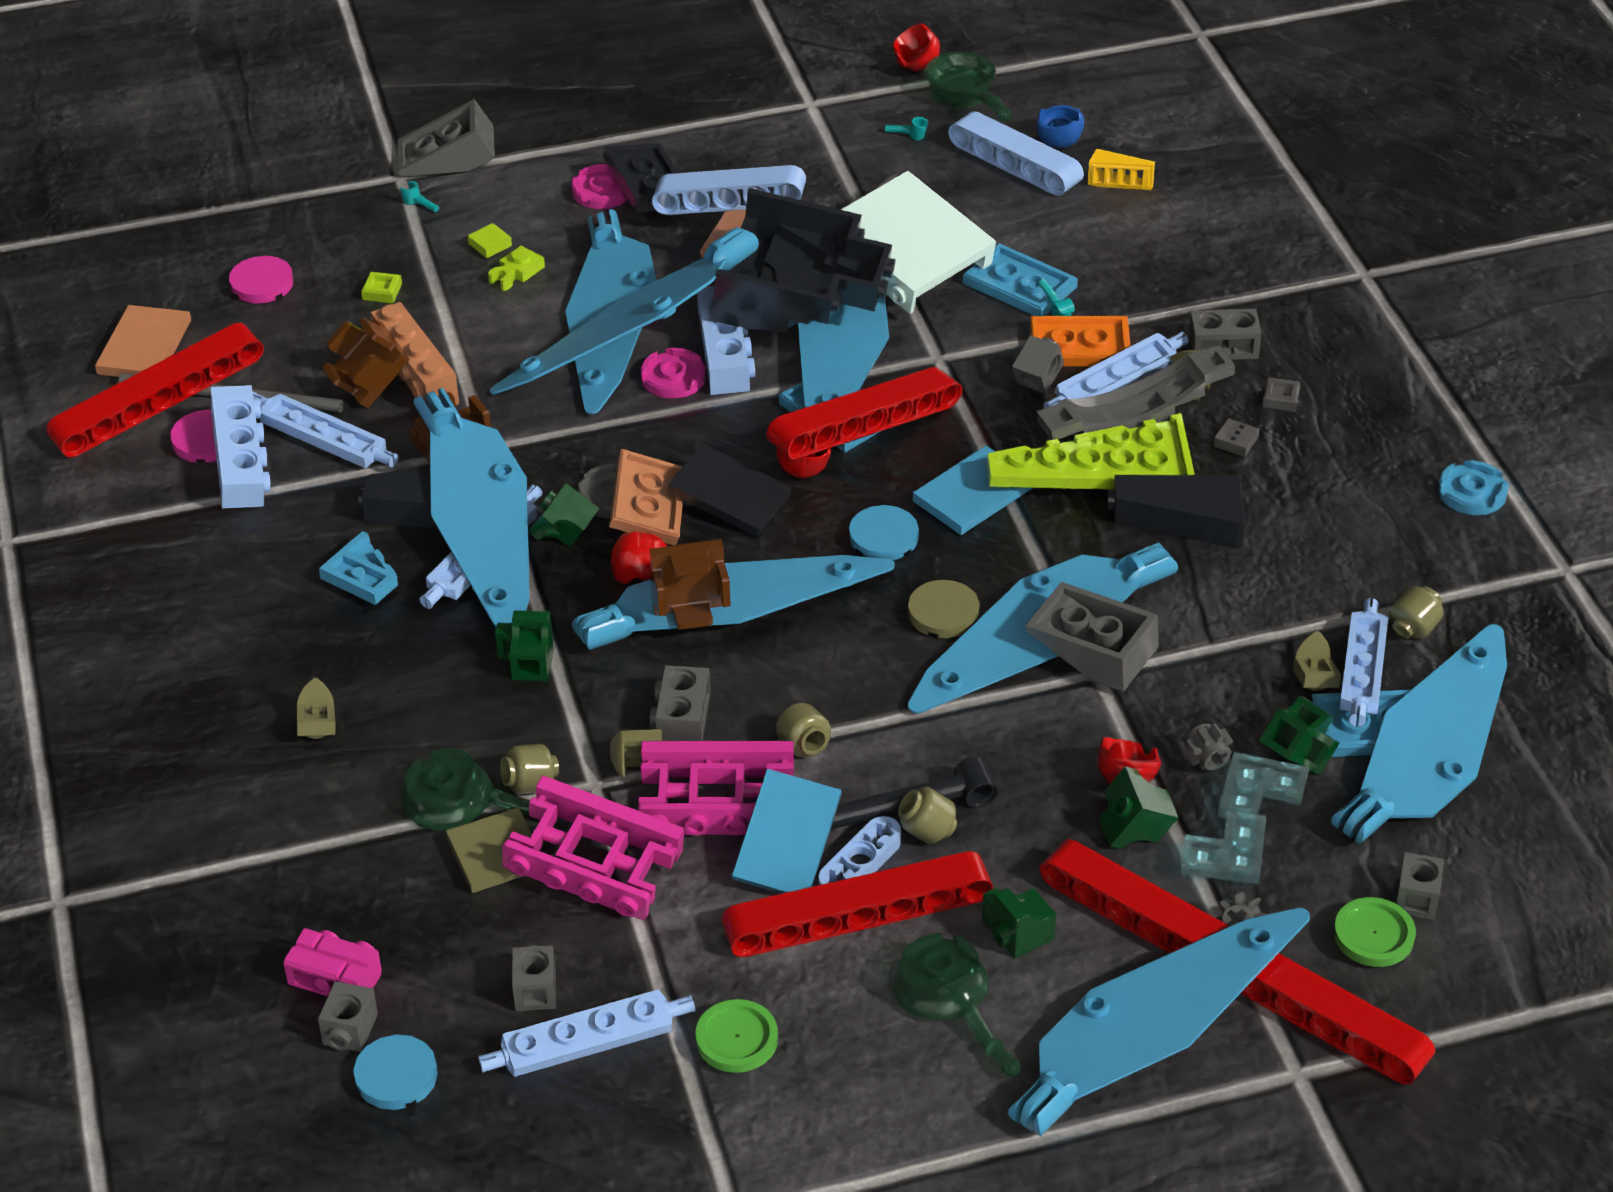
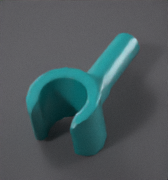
M915 117L912 119L911 125H886L885 132L909 134L913 140L919 141L925 136L928 120L923 117Z
M409 181V189L400 187L403 202L406 205L418 203L435 213L439 210L438 205L420 195L417 182Z
M1044 278L1038 281L1039 286L1051 302L1052 316H1071V313L1075 311L1072 300L1070 298L1059 300L1057 294L1054 293Z

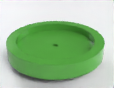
M1376 897L1359 898L1347 903L1338 912L1334 926V938L1339 949L1355 962L1372 967L1391 966L1404 960L1412 951L1416 936L1414 921L1406 910L1394 902Z
M733 999L717 1003L704 1012L696 1026V1045L699 1054L709 1065L725 1072H747L762 1066L773 1056L778 1044V1027L773 1015L762 1005L749 1000Z

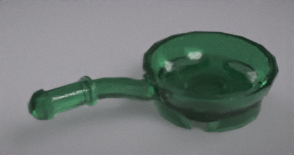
M956 51L937 56L927 64L925 75L931 86V94L939 103L948 106L949 101L955 103V108H967L984 102L989 109L997 114L1000 121L1007 122L1011 119L1012 113L1010 109L1006 108L998 96H994L989 92V88L995 80L996 69L993 63L984 56L972 52Z
M455 748L430 752L431 758L424 762L419 758L406 773L403 805L408 818L419 827L434 831L459 827L470 823L482 814L491 803L508 810L519 807L521 813L529 814L530 800L493 789L488 773L477 764V761L474 762L472 755L466 751Z
M935 933L917 938L907 945L902 952V960L899 962V967L895 972L893 993L900 1006L912 1015L929 1020H944L964 1016L971 1031L985 1049L986 1055L991 1057L1001 1067L1002 1072L1006 1076L1016 1077L1021 1071L1019 1060L1016 1057L1014 1058L1003 1046V1042L994 1036L977 1010V1006L981 1004L988 992L989 975L979 959L973 944L960 936L952 935L953 940L943 939L942 933Z

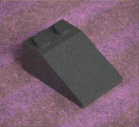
M475 99L398 139V173L401 177L468 172L476 167L487 165L495 158L493 124Z
M1064 582L1057 586L1025 625L1026 632L1090 680L1123 692L1159 647L1158 614Z

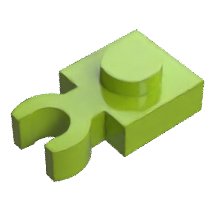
M521 245L499 260L500 267H495L488 272L489 283L492 285L500 280L501 290L506 291L513 286L514 280L518 279L521 282H525L545 268L544 257Z

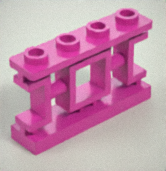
M642 741V784H659L658 797H639L638 811L683 827L684 835H746L756 803H744V798H758L762 783H744V779L764 778L767 769L794 776V741ZM669 778H690V783H669ZM699 784H735V797H698ZM668 798H689L688 803H667Z
M542 775L536 785V796L532 797L529 802V816L540 820L530 838L512 831L509 840H505L502 846V865L518 876H528L544 882L552 889L565 890L580 896L586 902L599 903L612 908L623 916L645 920L649 913V905H652L655 900L656 885L643 880L652 863L671 869L674 861H678L683 851L684 828ZM557 817L573 823L568 833L553 828ZM582 836L611 847L602 865L572 854ZM545 841L559 846L555 857L539 851ZM628 844L644 850L639 860L624 854ZM615 868L631 873L627 884L610 878Z

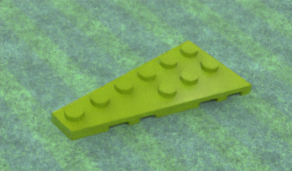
M1181 413L1171 415L1169 421L1159 423L1155 419L1145 420L1140 427L1128 429L1121 425L1074 436L1073 441L1060 443L1058 439L1046 441L1044 447L1035 449L1020 446L988 453L986 461L989 487L1107 490L1114 489L1115 475H1195Z

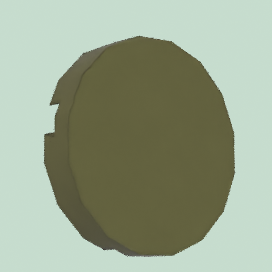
M951 580L930 581L917 587L910 595L908 616L911 624L923 634L928 635V632L937 634V638L946 639L958 637L976 623L979 617L980 602L976 593L967 585Z

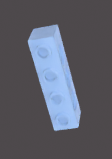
M706 286L697 293V308L710 394L750 391V378L755 377L754 358H748L752 356L750 337H744L748 336V329L711 321L714 286Z
M252 385L211 387V418L222 509L264 506V492H270L269 472H263L262 469L267 467L266 447L259 446V443H264L263 423H256V419H261L260 399H253Z

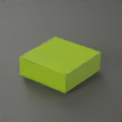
M494 223L467 235L468 244L485 258H489L512 246L511 237Z
M370 272L361 291L362 299L394 303L402 285L401 275Z

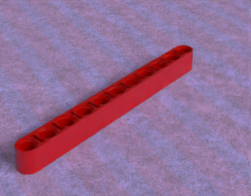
M1072 839L1064 840L1039 868L1043 880L1052 888L1169 954L1230 927ZM1280 953L1240 993L1401 1084L1408 1085L1413 1083L1435 1054L1433 1042L1421 1031Z

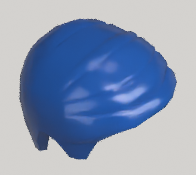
M1067 105L1052 106L1045 110L1041 108L1036 124L1037 134L1041 142L1053 149L1068 148L1075 144L1084 129V115L1079 108L1075 109Z

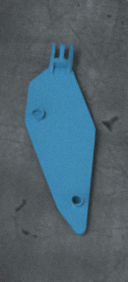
M609 210L612 224H607L603 212L597 213L599 222L597 228L592 216L590 215L587 218L592 245L565 310L570 333L619 299L657 281L649 245L622 235L618 215L615 210ZM642 328L575 360L584 409L587 414L598 413L621 383Z
M735 227L710 243L705 251L704 258L619 299L538 356H531L525 359L520 364L519 369L490 389V393L495 395L531 382L658 319L670 317L676 312L677 306L714 282L717 269L729 271L754 253L759 245L758 238L747 230Z
M878 299L875 311L841 304L839 312L832 313L829 324L812 321L809 324L798 323L805 408L859 391L889 340L885 299Z
M444 388L438 389L439 398L434 391L426 393L427 405L421 396L415 398L413 402L430 431L431 517L496 628L497 623H512L513 611H526L530 600L527 477L499 431L461 418Z
M1158 542L1128 554L1120 560L1080 555L1020 579L926 670L908 702L909 711L915 714L923 713L1058 657L1056 653L1026 632L1025 625L1061 582L1124 602L1136 589L1176 573L1178 570L1176 561Z
M836 555L725 563L730 580L731 607L710 608L713 616V624L710 626L743 623L840 588L851 586L860 581L892 571L895 567L894 561L884 558ZM651 579L627 587L616 604L580 615L572 622L574 632L590 650L624 639L634 631L677 628L673 614L655 616Z
M1495 624L1488 625L1386 711L1360 793L1331 818L1332 824L1337 829L1345 824L1343 833L1349 838L1356 835L1355 842L1357 844H1361L1389 818L1434 817L1477 778L1507 669L1504 630L1500 626Z
M1295 908L1246 919L1091 989L1039 1041L1040 1077L1009 1108V1117L1041 1137L1069 1109L1075 1100L1189 1048L1309 922V912L1304 908Z

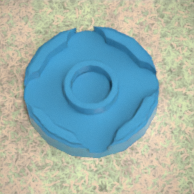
M1469 460L1464 461L1463 465L1455 466L1456 463L1448 465L1441 472L1438 485L1440 498L1448 507L1460 513L1487 515L1499 510L1506 502L1509 488L1508 481L1505 482L1502 478L1503 473L1499 469L1485 462Z
M880 505L864 509L852 518L849 526L851 546L855 551L856 548L861 551L864 557L900 559L904 557L905 552L910 549L912 551L916 547L919 538V528L916 519L909 512L895 506Z
M397 1034L379 1038L367 1045L357 1057L353 1070L356 1086L362 1098L379 1109L389 1110L406 1108L405 1104L411 1103L414 1100L418 1103L425 1099L434 1088L438 1075L434 1052L429 1046L413 1036Z

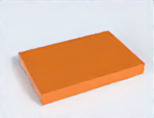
M1030 316V335L1040 339L1046 337L1055 341L1060 346L1064 364L1062 367L1094 366L1131 347L1128 316Z

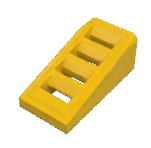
M1096 149L1089 161L1088 185L1152 190L1155 162ZM1126 169L1130 170V175L1126 174ZM1138 170H1143L1142 178L1137 177Z

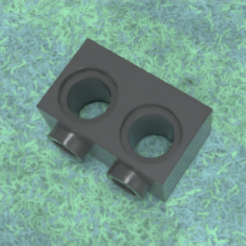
M1256 309L1191 311L1188 334L1191 350L1204 351L1219 345L1231 360L1259 359L1262 333Z
M665 665L663 680H657L655 685V702H658V707H651L650 729H662V741H703L711 694L709 668Z

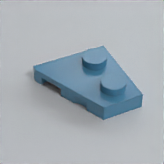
M364 531L319 568L320 579L374 605L398 586L397 574L389 564L385 563L384 556L379 549L375 550L370 544L369 535Z

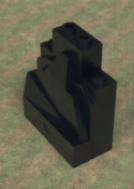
M749 188L746 214L741 228L753 233L758 238L759 245L754 253L731 270L717 269L711 321L736 327L739 326L748 330L788 332V328L799 322L809 324L812 321L829 324L832 313H838L841 304L875 311L878 299L884 300L887 293L889 281L885 280L886 277L892 278L896 259L891 258L892 244L864 238L865 229L860 228L861 214Z

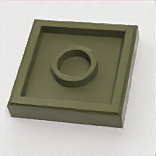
M519 807L446 830L447 840L472 893L523 877L512 873L502 865V846L505 840H509L512 831L529 838L532 836Z

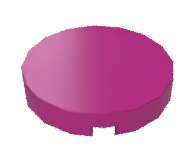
M607 164L585 167L579 171V176L576 178L574 176L572 179V196L577 203L584 207L610 209L620 206L628 200Z
M257 256L243 260L234 266L229 274L230 289L233 294L238 295V299L244 302L254 304L272 302L276 300L275 296L281 293L284 296L292 288V268L286 261L272 256Z
M683 348L665 349V353L659 355L657 352H654L643 361L640 369L643 387L649 393L661 398L676 399L687 397L696 393L706 380L705 363L701 362V357L697 353Z
M211 410L195 411L185 415L175 423L171 430V442L173 450L178 457L197 463L196 459H205V463L216 461Z

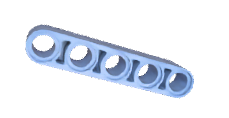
M969 112L949 127V138L956 147L1053 195L1060 196L1083 179V168L1074 158L979 112Z
M793 165L666 174L657 183L652 198V205L655 210L665 215L746 210L749 188L801 200L806 183V175L801 168Z

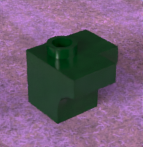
M565 483L558 493L551 490L539 505L543 511L528 533L538 541L548 536L555 537L570 547L584 531L599 508Z
M514 610L512 623H497L495 637L498 658L510 662L512 680L548 681L554 652L550 612Z
M1301 696L1288 709L1282 710L1278 708L1259 740L1286 759L1296 762L1320 775L1340 744L1339 741L1325 733L1335 716Z
M1125 766L1104 791L1109 807L1099 817L1109 846L1123 849L1128 844L1140 840L1157 843L1179 817L1166 789L1151 785L1139 774L1137 769Z
M994 888L983 893L982 920L990 928L996 943L1000 947L1005 946L1015 959L1055 939L1056 913L1035 888L1015 895L1009 888L1002 891Z

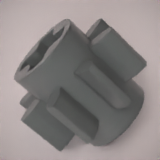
M1216 723L1212 725H1198L1191 730L1188 739L1185 741L1189 748L1184 753L1193 766L1198 764L1202 770L1221 768L1228 762L1232 753L1228 747L1233 742L1232 738L1225 728L1219 729Z
M1239 892L1235 896L1236 904L1229 899H1224L1220 902L1225 912L1216 917V919L1232 926L1238 923L1236 920L1239 917L1238 912L1241 910L1247 913L1244 920L1268 914L1260 912L1257 906L1261 900L1259 897L1249 901L1245 900L1244 892Z

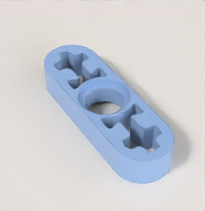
M886 816L872 819L821 869L819 885L839 881L842 878L844 880L876 872L899 849L901 844L900 824L895 819ZM857 854H863L868 856L870 861L865 864H855L850 858Z

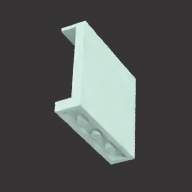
M909 171L841 209L862 215L860 228L865 229L864 238L892 244L891 258L896 259L892 278L886 277L885 279L889 281L886 295L909 314L914 312L918 296L972 263L977 264L982 269L992 264L996 241Z

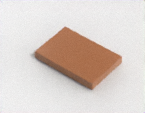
M128 305L95 365L97 375L119 377L120 373L137 374L172 356L191 322L190 312Z
M621 449L617 459L609 527L625 532L643 531L653 533L662 538L665 543L676 545L680 535L683 500L667 491L669 483L681 470L682 466Z

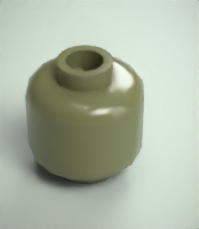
M1424 585L1406 588L1389 610V616L1393 622V630L1399 636L1406 639L1410 637L1416 639L1426 638L1441 621L1444 614L1442 599L1439 594Z
M797 703L786 708L779 716L776 723V734L779 741H794L795 756L809 758L822 752L827 746L831 737V727L828 720L812 705Z
M540 743L513 746L500 761V776L504 786L509 787L512 792L518 795L536 793V785L542 775L553 779L559 774L557 757L551 755L548 748Z
M930 787L911 790L900 803L898 813L902 828L927 844H934L943 838L950 837L957 826L956 808L953 801Z

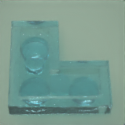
M1234 752L1221 797L1218 816L1256 824L1263 797L1301 805L1309 767Z
M1228 811L1224 839L1185 835L1180 874L1259 884L1266 816Z

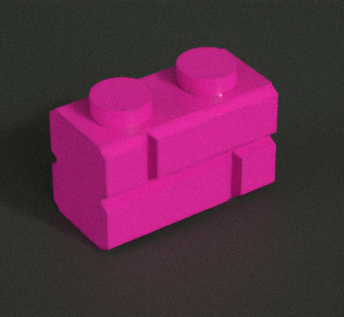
M304 928L296 941V946L291 948L284 960V968L289 985L324 996H329L335 981L373 988L380 978L382 971L379 952L372 945L364 941L352 943L339 939L336 934L328 930H322L319 933Z

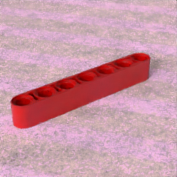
M232 324L56 415L48 422L46 433L64 456H78L254 364L262 356L264 346L245 324Z
M931 367L781 415L770 423L766 437L768 441L788 457L798 459L949 409L960 399L962 386L939 368Z
M967 851L739 903L726 909L721 916V921L732 953L739 957H749L976 904L983 901V893L994 888L981 856L977 852Z

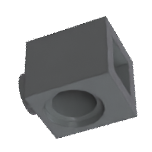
M1030 335L1012 366L1017 384L1046 394L1064 364L1060 346L1052 339L1046 337L1040 339Z
M1408 852L1404 853L1396 904L1406 910L1410 916L1435 920L1444 859Z
M532 945L513 948L512 988L515 1011L556 1009V967L553 945Z
M334 982L318 1018L323 1045L331 1046L337 1050L348 1049L362 1052L378 1015L373 988Z

